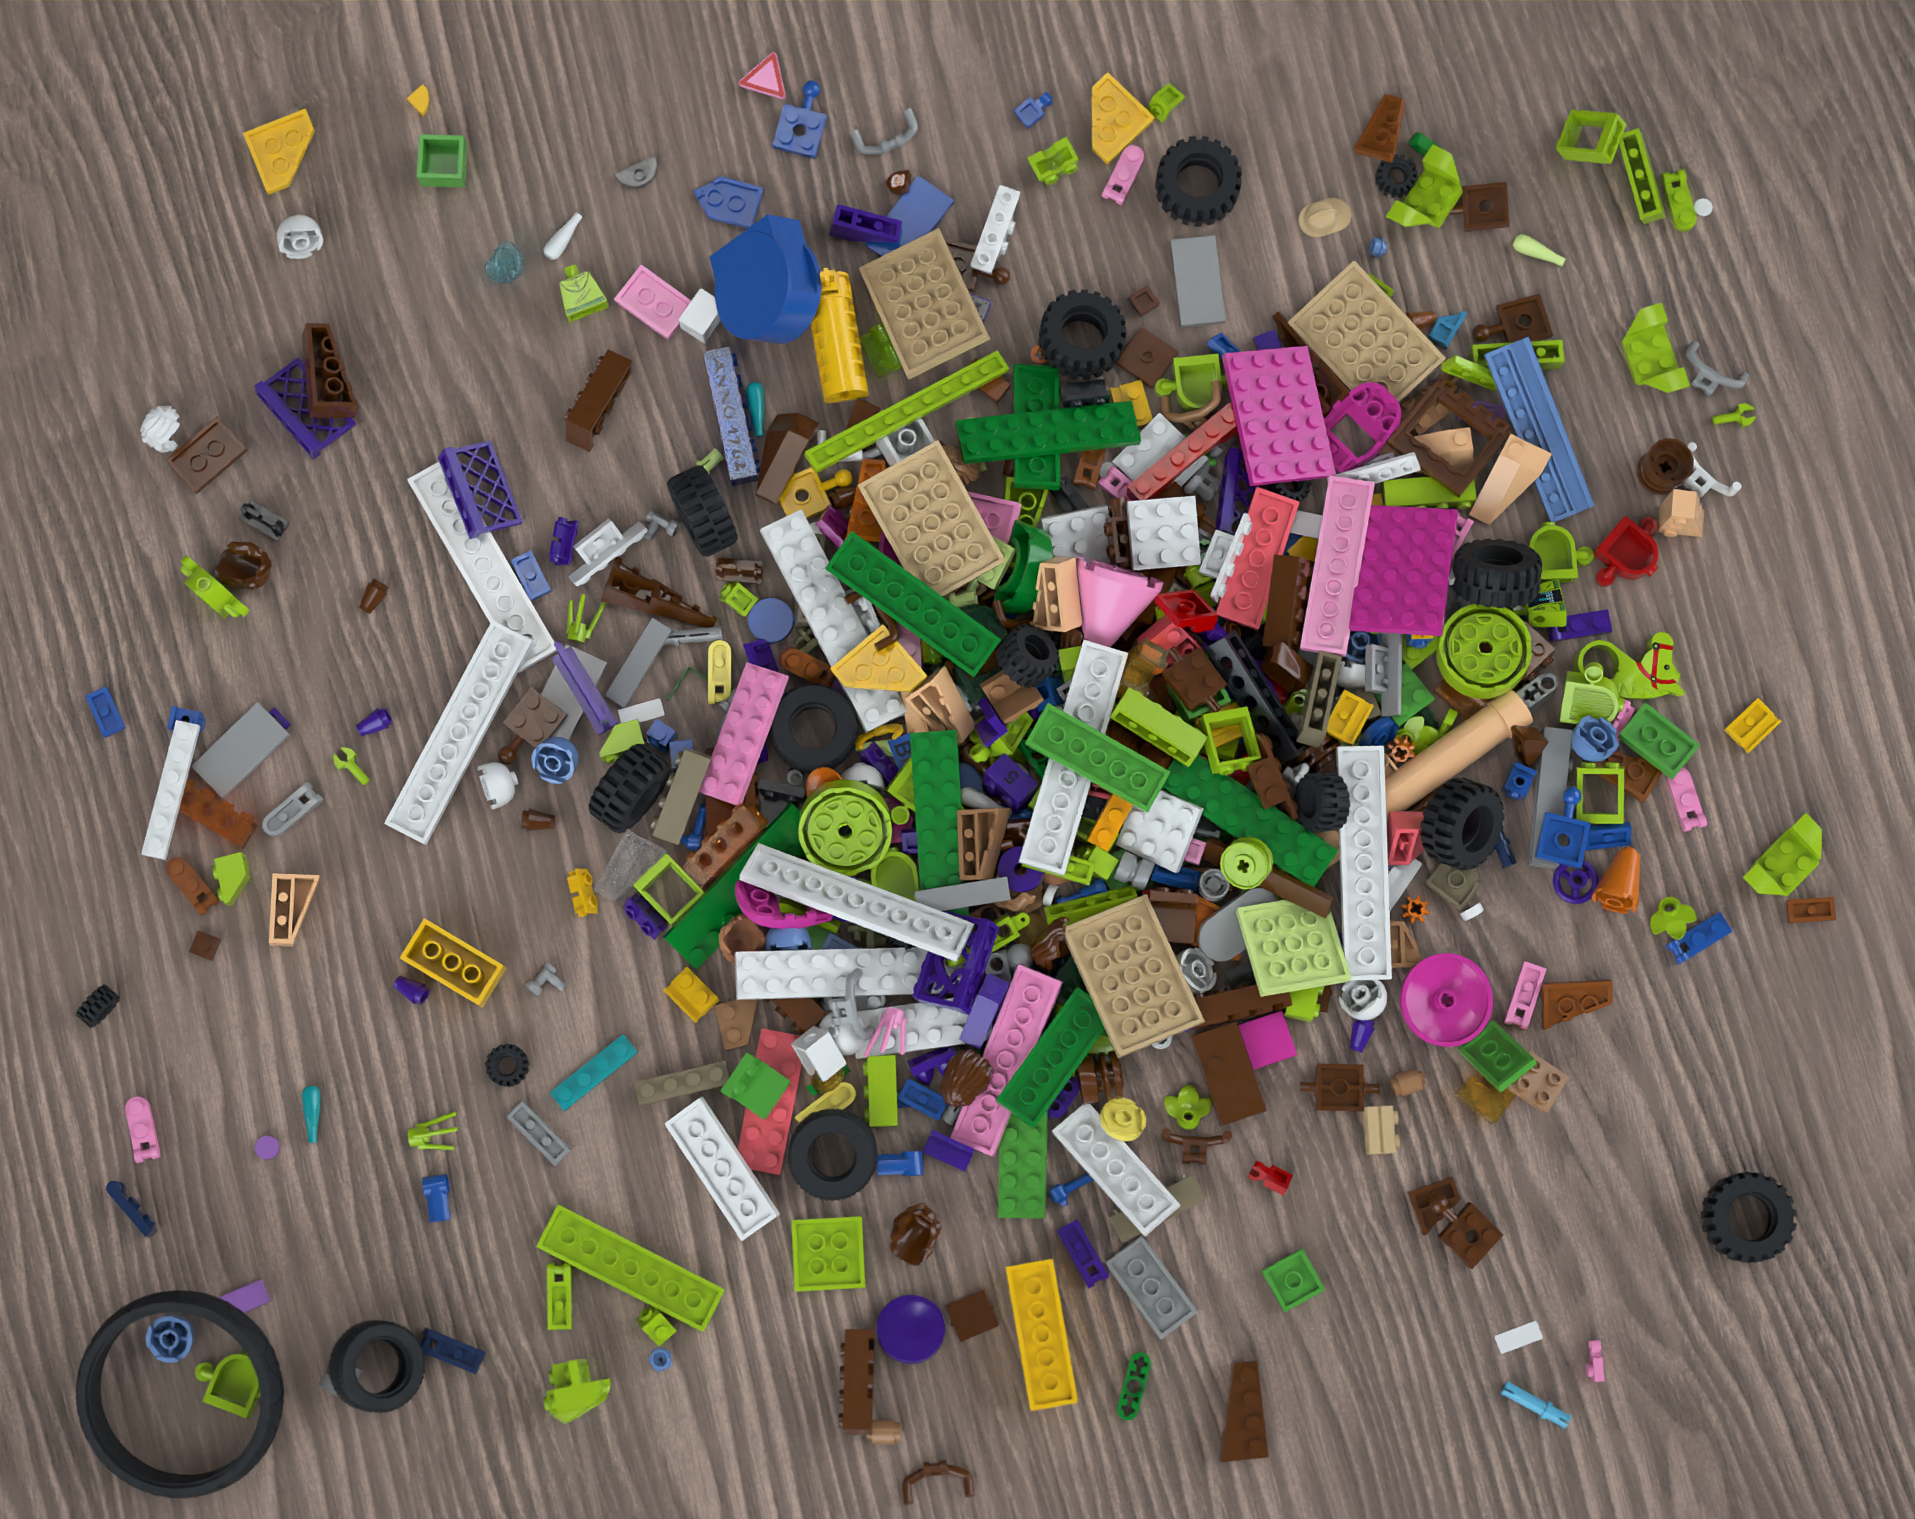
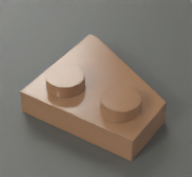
M1390 921L1391 968L1413 967L1422 960L1417 949L1418 946L1409 935V930L1404 921Z
M759 999L733 1000L714 1005L725 1051L749 1045Z

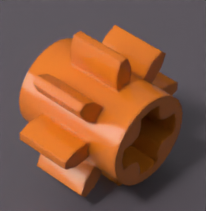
M1396 735L1394 743L1388 742L1387 747L1392 750H1389L1387 755L1388 757L1393 756L1395 759L1394 764L1398 761L1405 764L1408 757L1414 758L1415 753L1411 750L1415 748V743H1409L1407 735L1404 738H1399ZM1401 747V749L1405 750V752H1401V750H1397V748Z
M1420 895L1415 900L1408 896L1406 898L1408 905L1402 904L1400 906L1401 909H1405L1402 918L1408 917L1410 924H1413L1415 919L1422 923L1424 921L1422 915L1430 913L1428 910H1425L1428 901H1420ZM1412 905L1420 908L1417 913H1411L1410 911Z

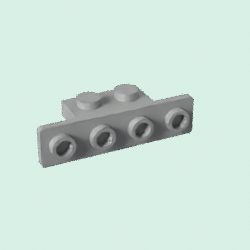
M1382 633V646L1366 645L1365 691L1381 694V716L1390 717L1401 714L1402 634Z

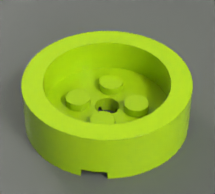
M1471 604L1455 612L1446 622L1443 628V635L1439 637L1436 647L1437 664L1446 682L1458 692L1478 699L1495 698L1512 690L1524 676L1532 657L1531 636L1519 616L1506 607L1497 608L1491 606L1490 608L1484 607L1481 604ZM1487 643L1491 646L1492 650L1489 653H1481L1479 645Z
M849 779L828 782L814 790L802 806L799 816V841L809 861L818 866L845 876H854L867 869H872L883 859L891 843L892 823L888 805L874 788L863 782ZM849 825L852 832L847 836L841 835L838 831L839 828Z

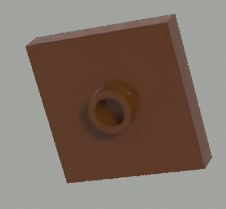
M1141 327L1121 354L1116 365L1153 389L1179 351Z

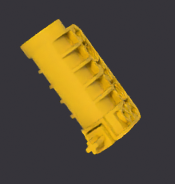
M823 268V271L820 272V301L811 322L824 402L829 404L866 398L869 392L849 274L842 271L836 272L835 269L828 270V268Z

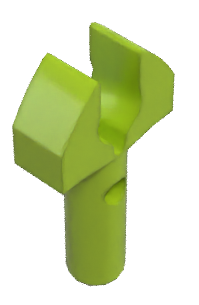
M1746 403L1738 404L1736 412L1713 416L1712 423L1716 425L1736 421L1740 423L1741 428L1748 427L1755 420L1756 416L1745 418L1741 414L1753 411L1754 407Z
M1449 708L1438 730L1440 736L1434 742L1447 734L1458 714L1457 711Z
M341 747L347 754L348 762L341 761L334 754V765L340 771L343 768L348 769L362 785H366L369 782V778L355 763V758L358 755L350 748Z

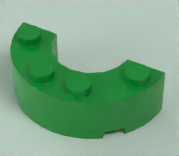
M1015 520L1009 542L1014 544L1016 548V564L1008 581L997 587L994 601L1001 600L1004 613L1018 616L1027 613L1033 607V602H1036L1040 562L1053 558V550L1050 537L1045 530Z

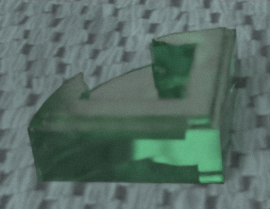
M1426 706L1420 711L1418 716H1423L1425 725L1438 729L1439 723L1432 718L1434 714Z

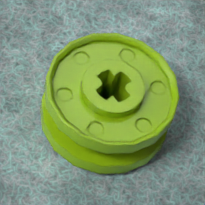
M1251 836L1240 837L1233 841L1221 856L1220 866L1222 874L1233 886L1241 889H1252L1260 885L1272 871V852L1258 838Z

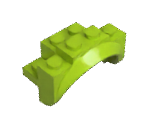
M577 1359L551 1365L552 1370L548 1371L550 1384L555 1385V1389L546 1391L547 1396L543 1397L545 1410H550V1415H553L554 1418L564 1424L573 1421L601 1404L610 1392V1378L591 1381L588 1359Z

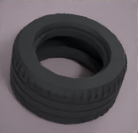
M371 1320L355 1324V1326L347 1329L339 1337L334 1345L335 1347L332 1349L333 1352L330 1354L329 1375L332 1381L331 1384L334 1386L333 1389L346 1404L361 1411L383 1413L399 1409V1407L404 1406L405 1403L407 1404L413 1398V1395L417 1393L416 1391L419 1390V1386L422 1384V1379H424L425 1355L422 1352L423 1349L420 1346V1342L417 1341L418 1339L414 1337V1334L409 1329L395 1322ZM381 1339L388 1342L395 1350L398 1357V1373L387 1389L378 1393H371L366 1391L357 1379L355 1373L356 1360L359 1352L368 1343Z

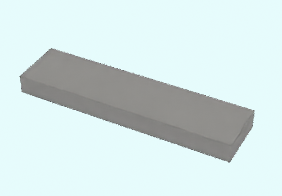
M652 618L605 696L626 708L673 630Z
M1007 876L915 891L917 903L939 911L1011 900Z

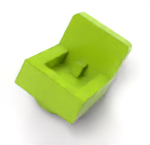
M653 1306L645 1308L636 1319L642 1330L659 1347L677 1331L659 1310Z

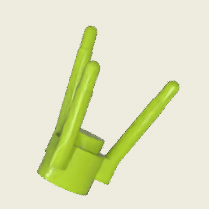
M581 594L575 622L573 621V600H569L567 639L578 643H585V639H590L591 633L607 604L602 602L591 624L586 629V624L580 623L585 594Z
M456 1112L445 1114L424 1123L415 1124V1128H409L408 1140L410 1146H418V1150H455L454 1146L427 1144L426 1142H430V1136L456 1132L458 1130L457 1127L429 1131L426 1127L454 1117Z

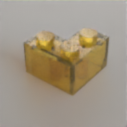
M1146 638L1128 651L1116 696L1121 699L1128 687L1141 692L1147 698L1150 693V681L1167 667L1168 662L1166 658L1169 651Z
M1470 1076L1454 1096L1492 1125L1498 1121L1517 1095L1507 1088L1500 1093L1493 1085L1488 1088L1474 1076Z

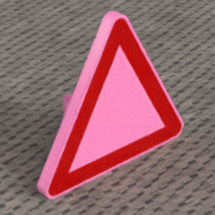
M771 53L739 81V86L784 99L786 95L776 53Z

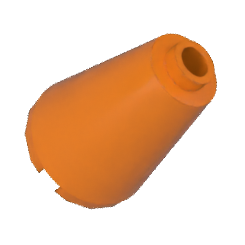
M1624 847L1617 851L1593 891L1591 897L1593 902L1597 903L1598 900L1603 903L1602 908L1616 913L1627 914L1628 910L1632 909L1633 913L1636 912L1639 901L1640 855L1636 849Z

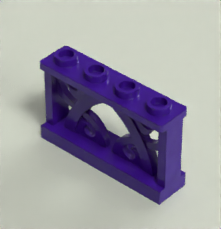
M944 910L942 912L974 923V927H978L977 932L970 934L961 952L962 956L967 960L965 967L956 970L949 978L944 966V959L946 957L928 951L921 965L918 981L914 986L913 998L923 1004L970 1015L999 926L988 919L974 918ZM967 947H968L969 949H970V947H971V950H970V953H969V954L967 953ZM934 982H936V987L933 990H939L944 985L943 990L938 995H930ZM949 991L955 995L953 1001L943 999Z

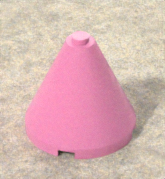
M1075 556L1083 640L1111 648L1161 592L1163 582L1153 577L1148 582V578L1143 576L1142 573L1095 559H1090V563L1086 564L1087 562L1083 561L1084 557Z

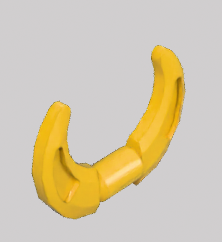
M899 723L879 726L867 733L861 734L856 739L855 746L858 749H862L863 744L868 739L887 733H894L892 735L894 740L903 733V726Z

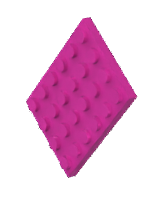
M1308 346L1225 353L1222 359L1250 486L1328 478L1329 475L1335 476V467Z
M1371 505L1358 585L1354 588L1349 622L1350 631L1429 636L1443 635L1458 519L1457 509Z

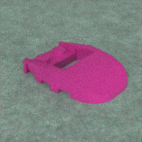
M1367 382L1357 386L1349 392V396L1341 402L1338 400L1332 406L1333 409L1326 418L1323 417L1334 467L1339 473L1360 468L1374 459L1400 426L1402 413L1399 402L1385 387L1378 383ZM1347 414L1376 442L1359 458L1330 431Z
M740 879L735 885V896L740 909L750 920L761 926L778 929H801L832 920L833 915L805 905L807 909L806 915L795 916L793 913L784 914L783 917L775 893L743 882Z

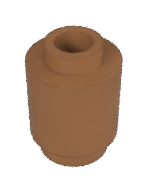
M1416 1068L1395 1074L1394 1078L1389 1079L1390 1087L1395 1097L1399 1095L1403 1097L1423 1090V1084H1426L1422 1071H1417Z
M872 1420V1435H867V1439H872V1444H895V1442H900L901 1422H895V1420Z

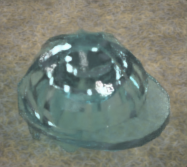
M509 241L501 243L494 250L493 256L485 264L488 277L492 281L504 284L513 283L522 275L524 267L522 255L517 247Z

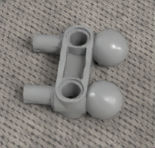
M1016 943L1008 950L992 952L984 973L986 975L989 973L1011 984L1014 977L1013 971L1016 972L1018 964L1028 968L1033 966L1034 961L1031 959L1030 947L1023 943ZM994 957H998L1003 961L1001 969L993 966L992 960ZM1002 1002V1004H1001V1006H1000V1008H999V1010H998V1013H997V1015H996V1017H995L996 1020H997V1018H998V1015H999V1012H1000L1001 1007H1002V1005H1003V1002Z

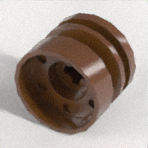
M1665 438L1658 440L1641 457L1637 465L1639 482L1647 491L1653 494L1666 495L1671 493L1673 489H1677L1690 476L1694 467L1692 452L1685 443L1677 439Z
M1327 735L1319 748L1308 745V748L1293 762L1296 766L1307 762L1309 771L1312 770L1314 773H1337L1336 755L1334 753L1336 752V747H1340L1341 744L1336 743L1329 747L1328 745L1335 738Z
M1115 1050L1108 1051L1109 1062L1105 1061L1103 1052L1099 1053L1098 1064H1094L1092 1056L1088 1054L1076 1069L1083 1105L1098 1103L1100 1091L1104 1092L1107 1101L1111 1100L1112 1089H1114L1116 1099L1123 1098L1124 1079L1121 1063L1116 1056Z

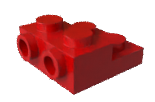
M1195 589L1162 593L1155 597L1154 603L1177 628L1189 626L1195 633L1214 630L1218 614Z

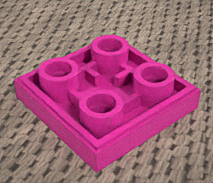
M1282 1011L1238 1025L1253 1070L1297 1056Z

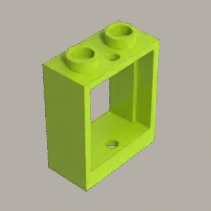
M1571 110L1568 118L1565 120L1562 134L1557 141L1556 150L1565 160L1611 164L1626 123L1618 113ZM1583 126L1603 128L1596 149L1575 148Z
M1248 707L1202 715L1199 727L1202 733L1208 736L1204 745L1212 774L1228 775L1238 769L1247 771L1246 765L1261 759ZM1239 724L1248 757L1219 762L1211 729Z
M1582 762V766H1577V788L1581 792V800L1576 804V819L1595 824H1624V766H1619V762H1605V766H1596V762ZM1583 774H1618L1617 812H1583Z
M667 853L633 885L671 926L705 893ZM670 867L697 894L673 917L646 891Z

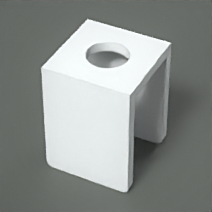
M699 289L679 318L680 328L704 344L721 321L717 312L715 297L703 289Z
M816 1026L811 1027L791 1043L807 1073L812 1076L817 1072L822 1081H826L846 1065V1061L830 1033Z

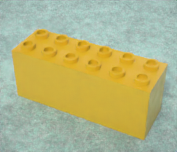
M1053 1259L1005 1267L1029 1410L1033 1411L1078 1403Z

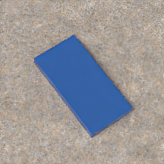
M918 175L910 185L909 193L903 194L886 216L902 221L898 242H866L865 247L881 257L932 232L954 204V200Z

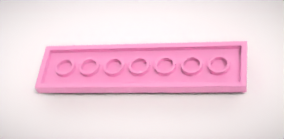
M1329 475L1300 646L1302 651L1318 653L1319 650L1346 657L1350 635L1349 622L1354 588L1358 585L1375 482Z
M1018 964L983 1053L984 1059H987L993 1067L988 1089L979 1094L971 1105L962 1107L950 1138L987 1155L995 1156L1011 1115L1009 1111L996 1103L995 1100L1041 1038L1062 986V981Z

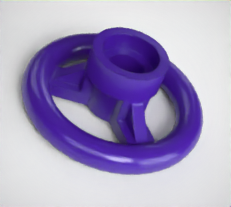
M1583 860L1582 867L1587 872L1575 870L1569 873L1565 870L1569 866L1560 864L1553 874V887L1557 895L1564 901L1572 904H1581L1589 901L1599 883L1595 868ZM1560 876L1568 880L1569 885L1572 887L1571 896L1562 890ZM1578 877L1580 884H1575L1573 878ZM1591 878L1592 885L1590 890L1585 895L1579 897V889L1583 888L1587 884L1588 879Z

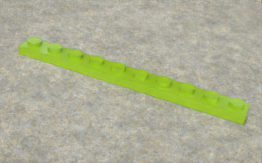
M997 350L805 451L804 455L815 473H818L1006 374L1009 371V367Z

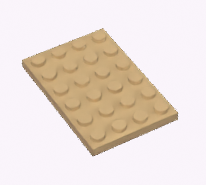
M939 228L859 267L908 379L990 340Z
M1355 261L1350 263L1287 322L1350 391L1363 383L1374 382L1385 387L1399 403L1446 360L1445 356Z
M938 440L858 485L903 568L944 597L1006 562Z
M1147 894L1066 926V932L1063 937L1118 1058L1204 1023L1203 1016Z

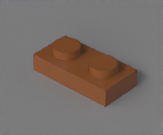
M1834 897L1786 900L1788 924L1836 920Z

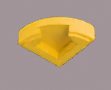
M424 84L407 98V101L422 116L426 114L429 106V93Z

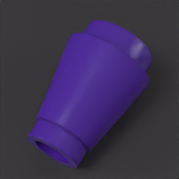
M383 707L375 709L358 723L356 727L359 733L365 736L387 729L393 722L390 714Z
M401 975L397 977L393 985L395 989L413 1004L422 1005L430 992L426 984Z
M1358 1019L1355 1022L1353 1021L1349 1049L1363 1053L1375 1030L1373 1028V1021Z

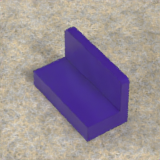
M983 697L978 701V704L985 718L974 727L982 743L987 748L1007 733L1008 729L986 697Z
M934 1130L931 1131L923 1149V1153L964 1172L975 1149Z

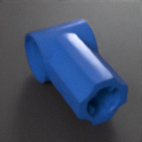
M923 1151L877 1155L878 1175H923Z
M447 1174L423 1177V1193L425 1198H427L430 1222L451 1220L448 1201L450 1190Z

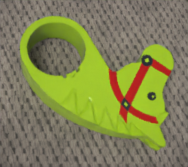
M1658 632L1649 637L1646 643L1647 652L1637 662L1614 644L1604 640L1593 641L1585 645L1576 653L1573 660L1574 672L1584 673L1583 657L1587 650L1599 648L1606 651L1613 661L1614 675L1610 680L1617 686L1619 697L1625 700H1648L1667 694L1677 697L1685 695L1684 690L1678 685L1681 674L1677 672L1672 662L1673 639L1665 632Z

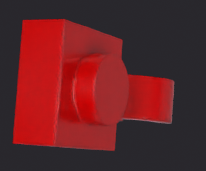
M1255 1161L1248 1177L1254 1181L1264 1180V1186L1284 1196L1293 1175L1274 1165L1268 1168L1262 1162Z

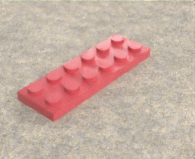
M1259 487L1255 488L1247 512L1251 519L1250 522H1252V528L1249 535H1245L1242 543H1244L1242 553L1240 556H1236L1233 575L1231 577L1228 576L1225 585H1227L1226 592L1223 598H1219L1215 611L1219 618L1235 622L1256 631L1259 629L1269 598L1274 554L1283 555L1299 501Z
M761 1029L756 1057L785 1076L791 1083L767 1119L764 1120L748 1108L745 1109L738 1151L751 1170L781 1176L802 1069V1062L791 1043L798 1039L800 1035Z

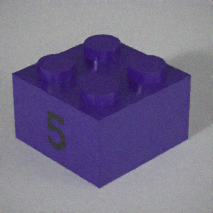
M1004 753L985 771L982 786L984 787V792L989 797H996L1001 802L1000 805L1002 807L1011 808L1012 813L1016 815L1017 812L1024 809L1031 802L1036 794L1038 783Z

